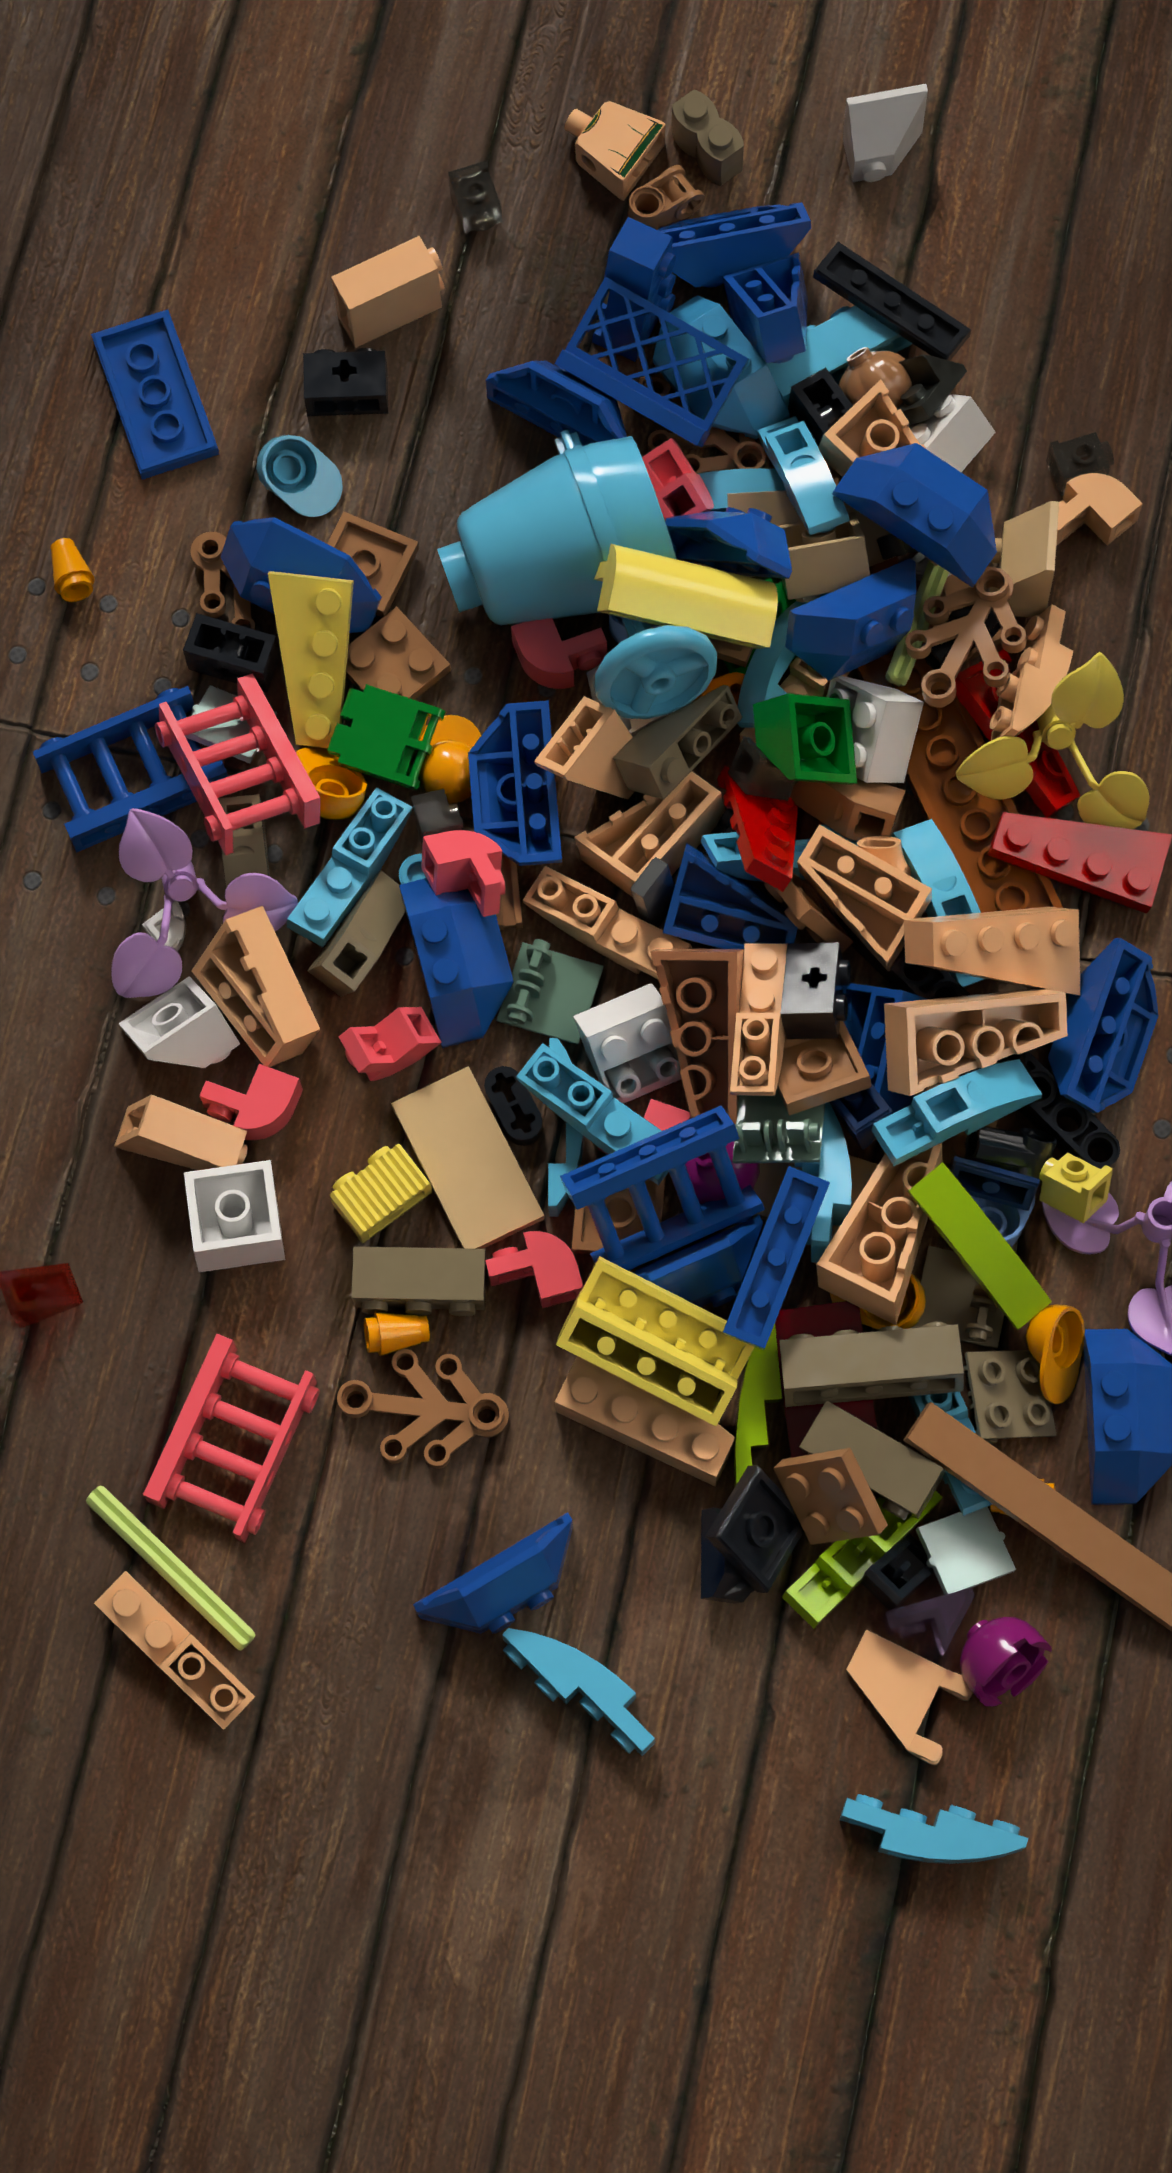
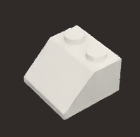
M271 1160L184 1172L193 1251L198 1272L285 1260Z

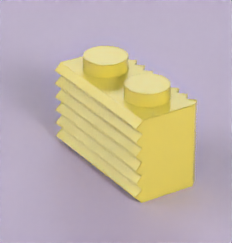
M400 1144L395 1145L392 1149L384 1146L377 1150L368 1159L369 1165L364 1170H361L357 1175L354 1172L343 1175L334 1183L333 1189L335 1191H332L329 1195L335 1209L362 1243H365L432 1193L431 1183Z

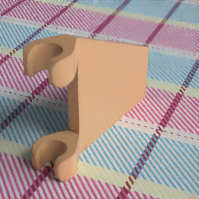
M866 1630L846 1669L905 1749L926 1763L937 1765L942 1757L943 1748L938 1743L917 1735L939 1687L963 1701H968L973 1692L967 1686L962 1675L947 1670Z

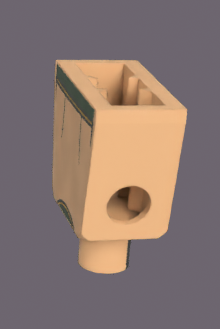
M611 101L605 102L593 118L578 109H574L564 127L567 132L578 137L575 143L577 163L623 201L665 145L666 124L664 122Z

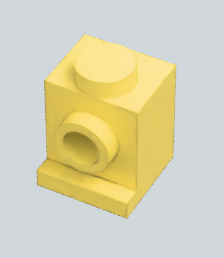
M1068 1152L1060 1160L1051 1157L1045 1162L1039 1175V1179L1042 1181L1039 1200L1085 1223L1107 1202L1113 1168L1105 1165L1102 1169H1099Z

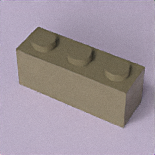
M353 1247L351 1298L354 1307L362 1308V1313L374 1315L375 1312L388 1313V1308L405 1309L407 1314L419 1316L430 1315L432 1309H449V1314L454 1316H473L476 1310H485L486 1251L485 1249Z
M827 1400L799 1446L802 1452L807 1455L851 1448L872 1493L885 1500L882 1508L904 1521L908 1514L919 1519L945 1474L944 1468Z

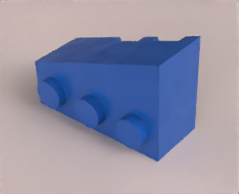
M799 252L723 276L731 319L766 363H784L791 360L794 355L806 351L808 296Z
M686 843L663 933L721 949H744L745 944H794L798 928L784 913L787 909L786 907L743 879L716 869L708 856Z

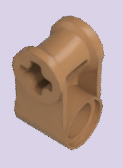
M674 165L631 193L628 217L658 230L660 227L693 215L703 205L705 195L701 190L693 188L686 179V172L681 165ZM642 210H648V211H651V212H653V213H651V214H643V213H640V211H642Z

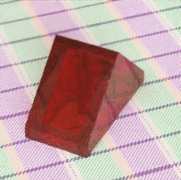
M69 1263L0 1272V1288L10 1315L20 1328L72 1309L83 1303Z

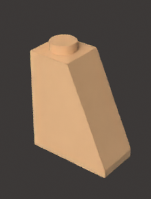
M584 696L535 759V764L568 781L627 800L635 792L628 790L613 759L633 738L615 709L605 707L601 703Z
M152 1094L127 1107L114 1146L122 1150L195 1170L243 1164L248 1150V1146L243 1144L247 1134L246 1130Z

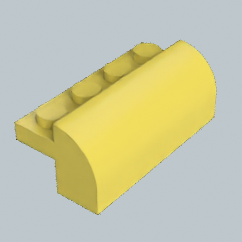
M610 544L607 561L599 563L597 573L593 579L603 582L597 612L657 626H687L706 635L708 638L755 649L770 648L778 606L777 588L772 582L615 544Z
M600 1256L584 1287L577 1296L556 1343L560 1348L714 1426H717L737 1388V1380L755 1347L722 1334L727 1323L726 1320Z

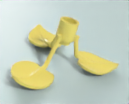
M1098 652L1081 667L1070 672L1057 684L1051 696L1050 706L1037 719L1039 730L1033 732L1034 741L1029 753L1026 742L1022 738L1003 736L989 741L978 748L962 762L955 772L960 782L985 797L1000 800L1012 798L1023 792L1031 783L1033 770L1029 762L1036 760L1041 742H1044L1048 747L1056 750L1069 748L1088 785L1093 789L1083 794L1077 803L1079 815L1085 823L1135 829L1146 820L1149 806V792L1146 784L1138 775L1132 772L1117 771L1110 773L1098 784L1074 740L1076 735L1075 728H1081L1083 723L1092 728H1103L1117 718L1123 707L1124 694L1120 678L1113 665L1101 652Z

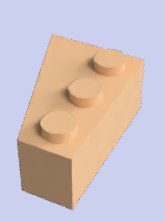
M692 771L665 799L644 795L642 802L623 813L620 810L609 816L610 821L587 834L584 831L575 836L574 839L581 860L631 897H633L631 887L655 857L668 864L672 876L681 865L686 843L696 849L701 844L702 835L710 834L726 811L721 791Z
M819 824L797 860L799 872L883 967L889 971L905 945L904 919L922 917L932 900V888Z
M260 906L226 919L192 969L193 974L264 1066L272 1067L303 1054L319 1032L320 1027L264 907Z

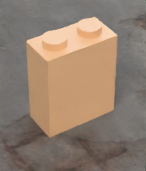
M420 236L331 277L337 316L355 348L442 308L440 291L445 289L439 271L443 270L442 264L433 247L427 249Z

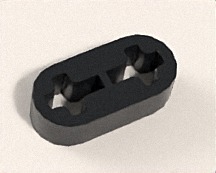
M506 1066L494 1068L488 1073L484 1084L490 1106L511 1142L521 1146L533 1144L539 1139L543 1130V1121L538 1107L529 1090L517 1080L518 1072L515 1069ZM503 1079L507 1084L515 1083L511 1086L514 1101L508 1103L502 1092H493L497 1089V1080ZM519 1109L525 1120L533 1118L534 1121L530 1124L531 1131L524 1134L522 1129H512L516 1126V1118L513 1111Z

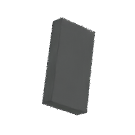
M657 857L651 860L633 884L631 893L640 919L658 928L668 914L675 885L668 864Z

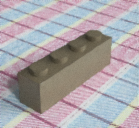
M930 1322L921 1328L903 1329L899 1326H886L876 1332L858 1333L855 1330H841L831 1336L814 1337L811 1334H797L789 1339L779 1340L785 1407L825 1404L826 1400L830 1403L962 1392L964 1390V1370L958 1324L947 1325L944 1322Z

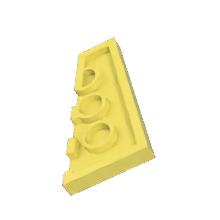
M270 571L268 578L296 745L328 748L337 723L342 724L340 714L344 703L354 580Z

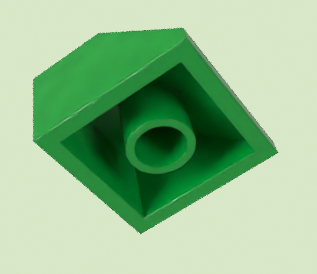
M785 694L753 704L756 746L789 780L845 785L857 784L849 699Z

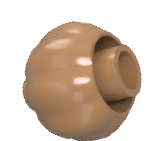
M864 347L847 358L849 366L840 379L839 387L854 406L879 380H882L889 390L888 396L897 408L903 403L901 396L912 387V382L906 369L899 363V361H903L905 358L891 351L870 352L868 347Z

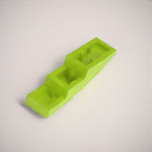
M943 1162L907 1191L934 1223V1228L962 1260L963 1266L1017 1330L1052 1302L1005 1238Z
M775 1324L765 1349L762 1350L754 1347L745 1367L737 1405L735 1443L733 1448L735 1486L746 1468L752 1466L751 1449L766 1448L768 1446L765 1403H776L782 1399Z
M935 1491L919 1519L908 1514L905 1521L882 1508L885 1500L878 1497L876 1501L888 1526L879 1535L835 1541L785 1591L782 1598L814 1629L861 1583L867 1569L909 1534L943 1497Z

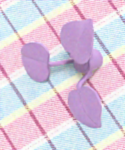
M130 809L126 827L119 844L120 864L125 873L136 880L154 882L160 878L162 879L165 892L163 897L164 909L160 936L157 942L149 934L138 932L127 937L117 948L111 967L112 983L116 992L125 998L155 996L168 991L178 982L182 973L180 954L176 949L165 946L169 932L172 903L174 901H186L193 897L197 890H200L218 909L226 910L223 915V923L228 918L263 906L274 931H276L287 922V918L297 906V897L289 893L277 880L260 873H247L231 881L225 890L226 901L220 900L205 885L204 879L196 878L194 866L191 862L192 845L186 833L162 816L140 809Z
M1172 1181L1167 1186L1164 1197L1152 1201L1146 1214L1137 1212L1135 1217L1119 1225H1114L1119 1216V1209L1110 1193H1108L1107 1202L1085 1223L1042 1202L1044 1216L1050 1230L1064 1246L1074 1252L1081 1254L1101 1253L1109 1244L1110 1233L1120 1234L1138 1224L1142 1226L1143 1234L1147 1239L1154 1243H1159L1160 1251L1155 1279L1156 1289L1145 1288L1138 1291L1128 1306L1127 1316L1131 1329L1142 1341L1172 1356V1285L1164 1288L1167 1254L1170 1240H1172Z

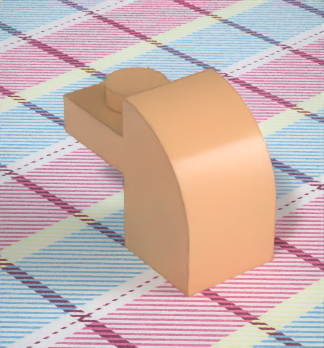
M1100 473L1079 475L1067 482L1063 500L1059 502L1056 546L1084 523L1108 546L1138 521L1143 503L1122 482L1111 476Z

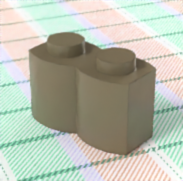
M692 90L672 104V136L681 150L696 158L700 171L707 179L722 186L743 171V139L739 131L731 123L719 118L715 105L706 95L697 90Z

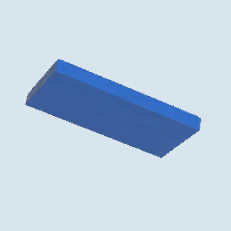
M168 309L91 334L142 480L219 455L217 443Z

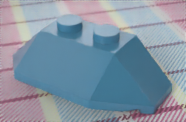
M697 295L669 312L749 358L712 427L743 433L746 437L758 439L757 430L790 418V413L767 364L720 304ZM667 322L669 332L679 330V328ZM662 326L660 328L659 335L663 334ZM686 333L671 338L677 361L699 355L695 337ZM665 340L659 341L656 344L653 355V363L656 367L671 363ZM702 342L705 353L716 350ZM724 354L706 358L712 382L727 378L737 361ZM701 360L679 366L684 390L707 383ZM673 368L660 372L674 391L679 392ZM723 385L714 387L716 397L721 391ZM708 389L686 395L690 412L703 420L712 407Z

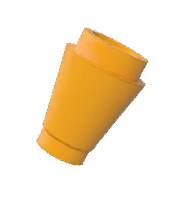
M62 538L56 540L50 546L54 589L65 601L76 602L83 600L93 592L95 578L72 539Z
M375 1312L374 1317L364 1318V1337L368 1353L378 1352L379 1356L420 1344L421 1342H428L430 1333L427 1316Z

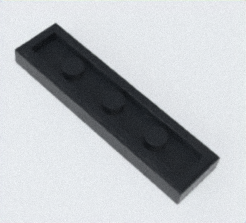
M840 242L835 244L814 270V279L930 356L951 361L970 337V328Z

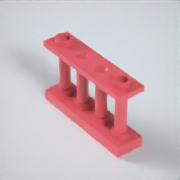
M253 673L237 678L238 696L233 698L232 703L176 720L168 703L164 702L159 704L160 722L155 723L156 735L161 746L169 747L205 816L204 825L212 842L218 840L225 855L233 853V830L286 812H289L291 815L297 814L304 829L320 823V796ZM238 718L240 721L246 720L250 727V733L196 751H192L185 737L186 735ZM253 749L257 752L263 751L267 758L264 765L209 783L201 768L202 766ZM270 780L274 783L280 782L284 790L282 796L229 814L224 812L218 800L220 797Z
M216 1334L143 1496L149 1503L165 1509L169 1499L175 1501L176 1498H180L237 1522L232 1533L237 1540L245 1543L249 1533L256 1535L261 1527L266 1510L261 1509V1506L303 1413H311L317 1402L320 1389L315 1387L317 1384L316 1378L309 1371L305 1370L299 1385L239 1361L240 1356L235 1354L237 1348L234 1341ZM234 1377L291 1401L281 1425L221 1401V1395L217 1393L224 1378L230 1380ZM213 1417H216L273 1441L263 1465L203 1441V1436L199 1432L205 1419L212 1420ZM197 1457L254 1481L255 1483L245 1505H240L184 1481L185 1476L180 1474L187 1459L194 1460Z

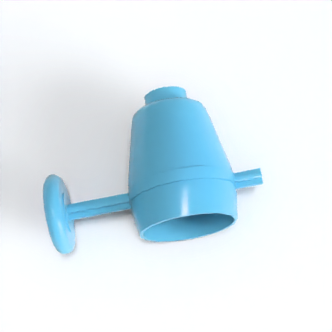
M568 430L560 432L561 437L555 439L559 455L540 464L461 513L456 524L460 541L437 549L459 613L483 605L489 620L498 625L601 613L597 612L603 582L593 579L597 573L599 563L608 559L610 544L676 559L652 482L632 436L582 446L577 432L570 434ZM621 617L629 638L621 641L605 655L595 673V695L603 706L615 709L617 714L623 718L650 719L670 714L690 704L707 689L716 674L717 651L706 635L687 626L665 625L652 628L651 624Z

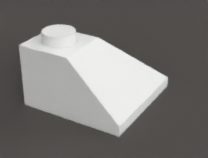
M926 84L847 98L843 144L853 182L862 180L875 182L885 176L892 175L922 134L928 94Z
M190 976L118 1023L148 1060L206 1068L210 1064L221 1062L227 1058L231 1050L240 1045L217 1005Z

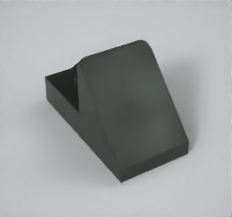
M919 355L899 361L909 374L912 387L901 396L903 403L897 407V410H902L909 421V425L930 419L967 372L965 366L930 355Z

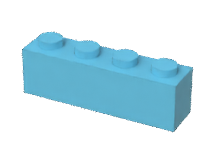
M845 306L834 312L830 319L822 324L807 326L805 352L794 355L791 360L784 363L770 362L766 364L788 409L791 386L826 367L836 383L839 384L842 375L849 366L847 358L857 350L868 347L870 352L891 351L897 353L912 343L857 306L851 308Z

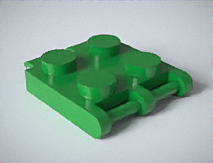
M367 684L363 692L350 688L340 716L342 719L352 722L351 727L337 723L327 751L329 754L339 757L338 764L341 767L417 791L420 785V781L417 780L425 756L431 755L433 746L430 745L438 720L443 721L446 711ZM428 717H430V721L426 729V722ZM415 752H418V753H417V756H416V759H415V762H414L413 767H412V764H411V763H412L413 757H414V755H415Z

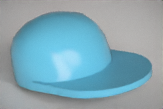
M282 435L272 438L262 447L257 457L256 467L259 480L267 490L273 492L292 510L306 517H318L327 514L337 505L343 489L341 474L336 465L311 442L300 436Z

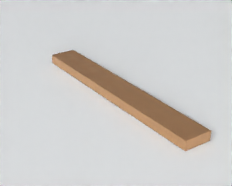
M934 1403L926 1404L904 1438L906 1443L944 1468L948 1473L1172 1632V1573Z

